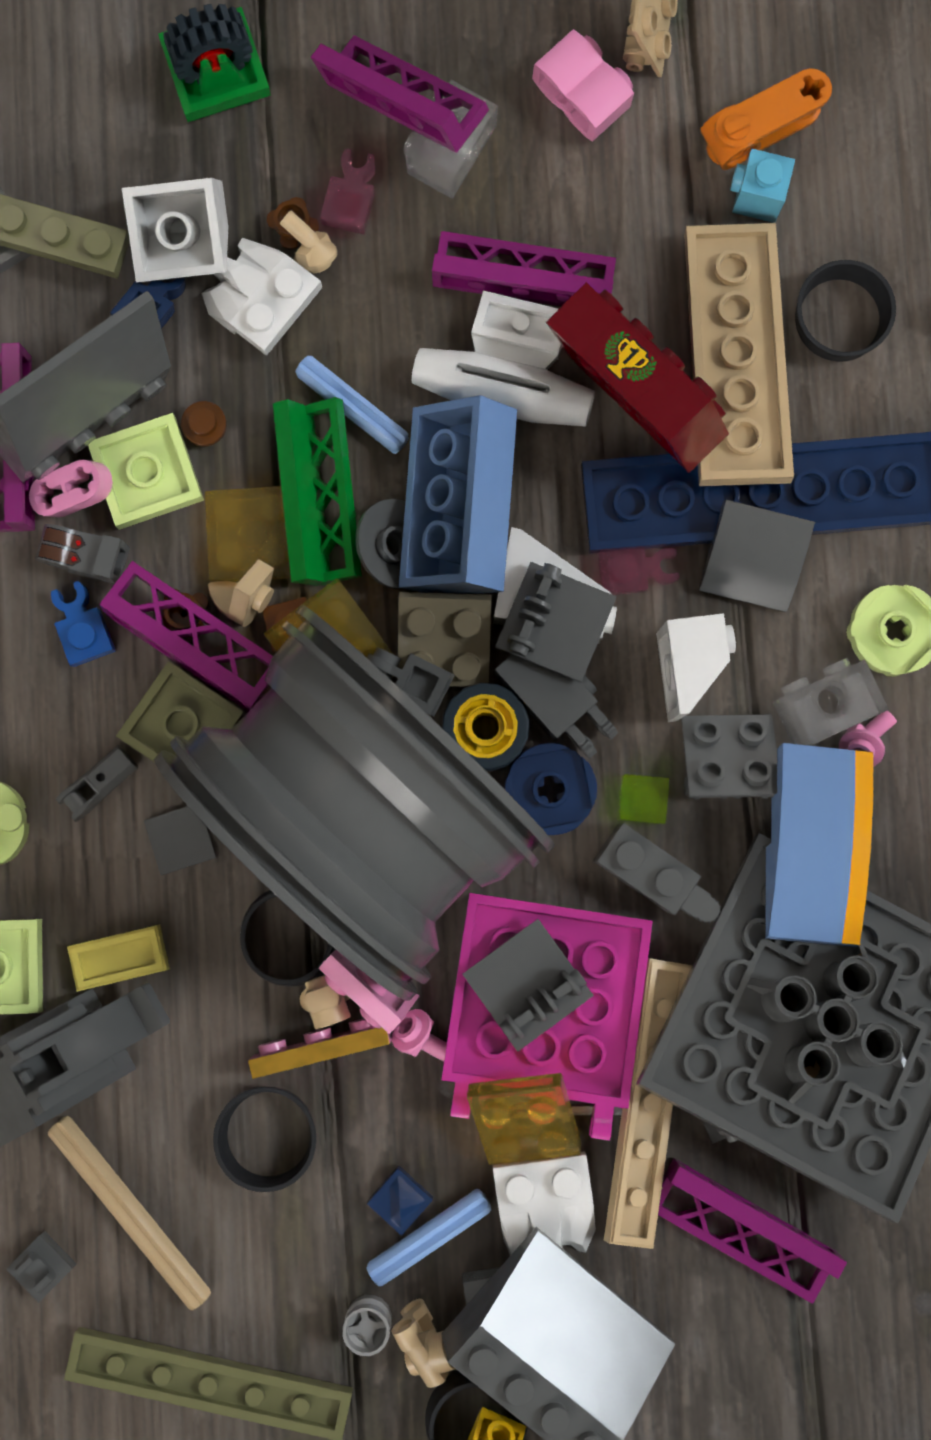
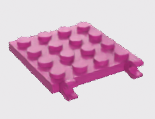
M469 893L441 1079L443 1081L455 1082L450 1116L469 1119L474 1085L593 1103L589 1136L610 1141L614 1107L629 1108L653 921ZM539 919L573 968H576L585 979L586 986L594 996L517 1052L462 974L535 920Z

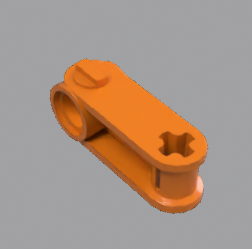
M805 69L738 104L728 106L717 112L700 129L706 141V150L710 159L720 165L722 170H729L736 167L737 163L745 162L751 148L762 151L810 126L816 121L821 112V107L828 102L832 94V84L829 77L818 69Z

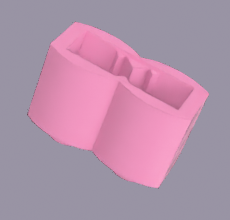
M573 29L534 64L532 79L555 106L564 112L570 122L592 142L631 107L634 92L629 76L621 68H613L604 62L599 45L588 35L583 37Z

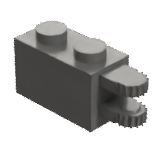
M513 654L495 669L494 675L508 690L518 697L524 704L526 711L553 741H556L565 733L589 759L596 754L597 750L594 748L592 741L574 725L585 714L603 736L611 740L618 734L614 725L596 706L598 701L593 694L597 689L586 675H584L582 682H579Z
M625 823L617 825L593 860L597 865L669 914L676 915L680 909L688 916L694 917V920L698 919L699 922L703 921V923H711L717 917L719 918L718 915L721 913L719 901H716L715 897L711 898V894L696 885L701 876Z

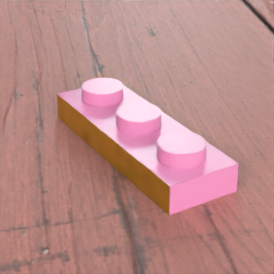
M362 1018L349 1022V1031L332 1035L331 1028L328 1027L303 1034L305 1042L287 1046L285 1039L267 1042L259 1045V1053L254 1054L248 1060L252 1079L388 1045L392 1041V1035L387 1033L382 1027L380 1029L373 1027Z

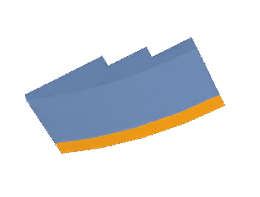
M782 743L777 748V793L771 799V843L766 847L765 939L853 947L860 945L871 853L873 752Z

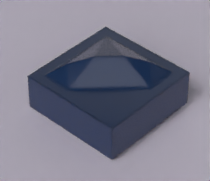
M398 1165L369 1198L367 1205L402 1236L432 1202L433 1196Z

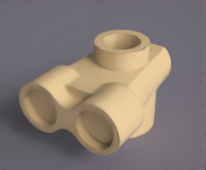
M325 975L305 982L306 989L300 995V1005L305 1011L310 1013L315 1029L327 1027L351 1017L346 1004L350 997L348 995L342 996L331 989L325 981Z
M416 1299L404 1306L401 1310L403 1318L393 1326L391 1332L401 1351L405 1352V1364L410 1374L413 1376L420 1375L426 1386L432 1388L444 1383L449 1372L455 1370V1368L447 1361L441 1335L443 1331L436 1332L432 1323L433 1317L424 1300Z

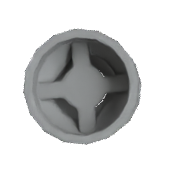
M376 1295L360 1296L350 1304L345 1316L342 1336L346 1346L353 1353L360 1356H372L379 1353L386 1346L392 1325V1313L389 1305Z

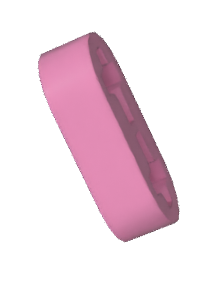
M89 460L72 462L52 471L40 480L36 479L30 487V504L39 515L57 518L65 517L107 498L113 484L112 475L109 469L99 462ZM89 474H92L93 481L88 484V489L79 488L78 485L88 481ZM53 489L62 490L63 493L52 498V504H50L48 497L54 494Z

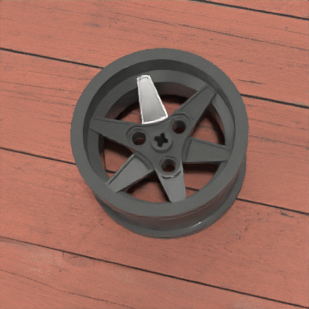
M302 605L295 613L303 623L296 628L286 621L282 626L283 630L290 637L271 659L265 678L271 689L232 729L203 726L189 741L180 736H175L170 744L176 755L162 750L154 758V761L166 781L196 816L282 902L366 975L397 997L410 1001L417 994V989L412 979L422 984H426L431 979V975L425 966L439 952L435 922L474 881L481 887L503 880L524 860L535 868L540 861L532 852L537 847H540L549 853L555 847V844L513 797L425 711L341 634L308 607Z

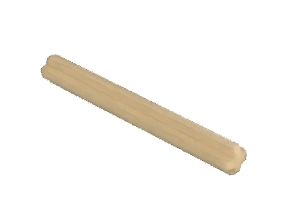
M66 1116L56 1122L48 1131V1136L187 1308L194 1310L202 1305L211 1294L210 1288L73 1119Z

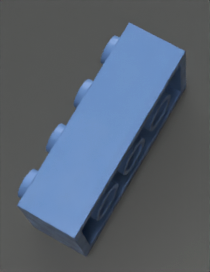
M481 395L413 407L399 588L420 593L479 594L504 592L517 409Z

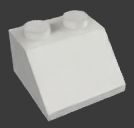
M204 178L122 188L136 282L226 273L228 220L222 181L214 178Z
M724 613L667 620L656 633L668 722L678 721L691 712L729 663V653H735L734 629L732 625H725Z

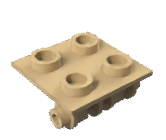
M632 0L631 13L629 15L630 25L627 27V35L629 37H626L623 60L626 62L628 70L640 72L643 70L644 65H651L657 77H662L664 60L668 59L671 54L669 26L671 17H675L677 13L678 0Z

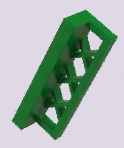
M333 397L308 405H303L289 399L273 403L291 582L321 586L362 577L361 562L356 548L357 526L343 399ZM329 412L331 427L322 440L316 435L314 416ZM327 454L335 460L336 470L328 484L320 479L319 469ZM331 499L335 500L340 507V517L333 528L325 523L324 511ZM336 543H338L344 549L346 568L330 571L329 554Z

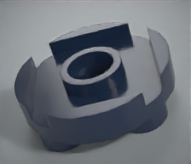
M556 743L540 744L526 750L512 764L505 782V790L537 822L547 835H560L577 828L588 817L597 798L596 777L590 764L576 751ZM548 776L553 778L554 783H562L564 787V792L557 794V802L549 803L546 796L538 795L537 788L544 785V778Z

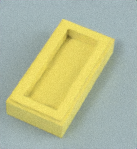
M160 925L67 946L77 992L170 969Z

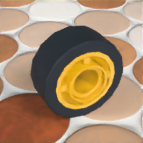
M478 683L462 689L450 700L443 714L442 729L481 767L491 772L508 766L520 755L528 739L529 719L524 704L512 691L498 684ZM490 716L495 719L499 727L495 737L489 740H482L473 733L472 725L478 717Z

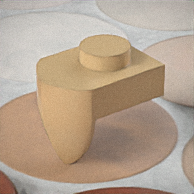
M258 559L238 583L232 581L210 582L208 590L212 601L227 618L246 627L254 620L258 612L261 613L267 607L273 596L274 589L269 586L274 568Z

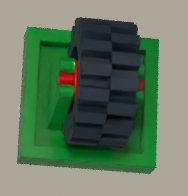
M206 4L204 9L198 12L196 7L188 10L189 16L178 15L175 17L177 23L170 22L166 27L167 31L158 33L187 122L271 96L269 85L242 7L234 8L231 6L227 9L226 4H218L216 9H213L212 4Z

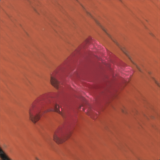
M346 148L341 156L344 178L330 177L320 220L322 225L365 235L375 196V188L373 185L364 183L371 180L375 174V158L373 154H368L366 164L362 168H354L351 166L352 150Z
M644 547L599 551L598 560L601 586L611 592L612 595L647 592L648 579H654L662 585L673 584L678 581L679 573H664L660 568V562L664 559H675L677 550L664 548L656 552L653 557H645Z

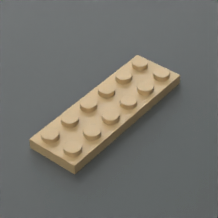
M776 223L686 226L684 239L693 380L699 376L714 390L717 395L715 401L726 413L722 420L729 432V435L698 464L699 486L791 483L794 478Z

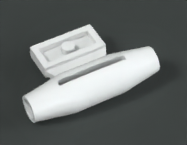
M487 291L482 293L471 331L475 352L420 348L412 371V384L449 400H457L481 395L517 409V419L531 423L586 427L595 396L594 390L548 371L551 365L559 359L562 348L546 324V321L558 308Z

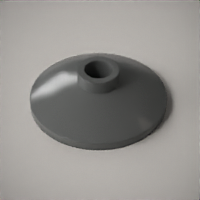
M385 499L371 505L361 516L356 530L357 553L364 569L376 582L391 589H403L399 588L405 501L399 499ZM386 541L390 544L391 553L387 548Z

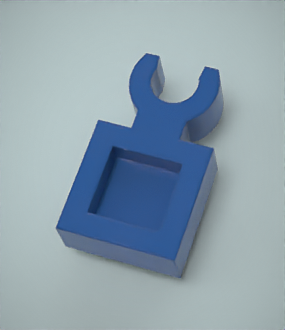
M79 581L73 583L77 596L71 603H65L62 593L57 589L51 591V600L54 606L64 612L67 618L54 624L68 663L72 667L116 652L102 611L97 607L87 611L89 592L85 585Z

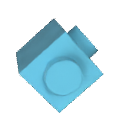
M751 148L745 165L737 163L730 191L737 192L732 213L775 223L786 200L795 159Z

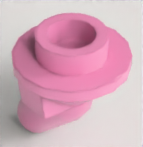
M884 709L866 726L863 727L858 723L849 727L839 742V749L873 752V767H875L882 761L885 755V746L880 737L895 725L897 720L888 710Z
M421 1009L409 1011L392 1031L394 1047L402 1053L415 1057L420 1050H423L444 1062L447 1042L430 1034L434 1021Z

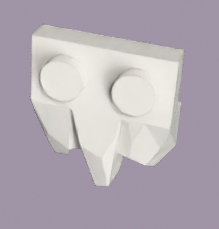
M242 238L238 244V249L241 253L238 259L233 260L227 257L226 273L214 274L220 280V283L201 294L208 314L233 334L237 332L267 356L322 289V283L287 254L275 248Z
M585 1151L493 1165L502 1234L510 1256L535 1227H538L560 1247L563 1248V1245H571L577 1251L586 1253L596 1228Z

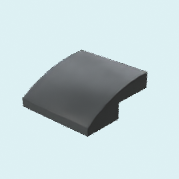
M730 500L723 501L713 543L708 549L698 591L787 612L804 564L815 522Z

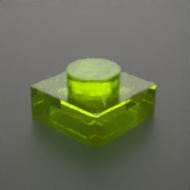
M623 774L618 820L666 824L670 778Z

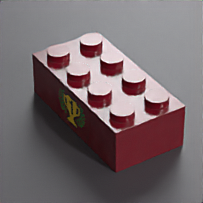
M586 282L546 321V324L570 359L673 459L690 473L729 435L722 420L726 413L715 401L717 398L716 393L699 376L692 381L683 371L685 368L684 363L671 349L665 347L660 351L652 342L654 336L648 328L637 318L630 322L621 313L624 310L610 292L604 289L599 294Z

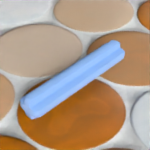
M308 355L299 363L295 372L301 381L325 400L333 397L343 399L344 415L391 453L397 454L406 445L409 439L407 431L313 356Z
M475 1189L369 1261L367 1271L373 1282L378 1287L385 1285L489 1214L491 1204L485 1194L480 1189Z

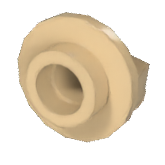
M292 210L289 211L280 222V225L302 244L295 253L294 261L310 273L325 271L337 256L336 246L331 242L327 233L314 232Z

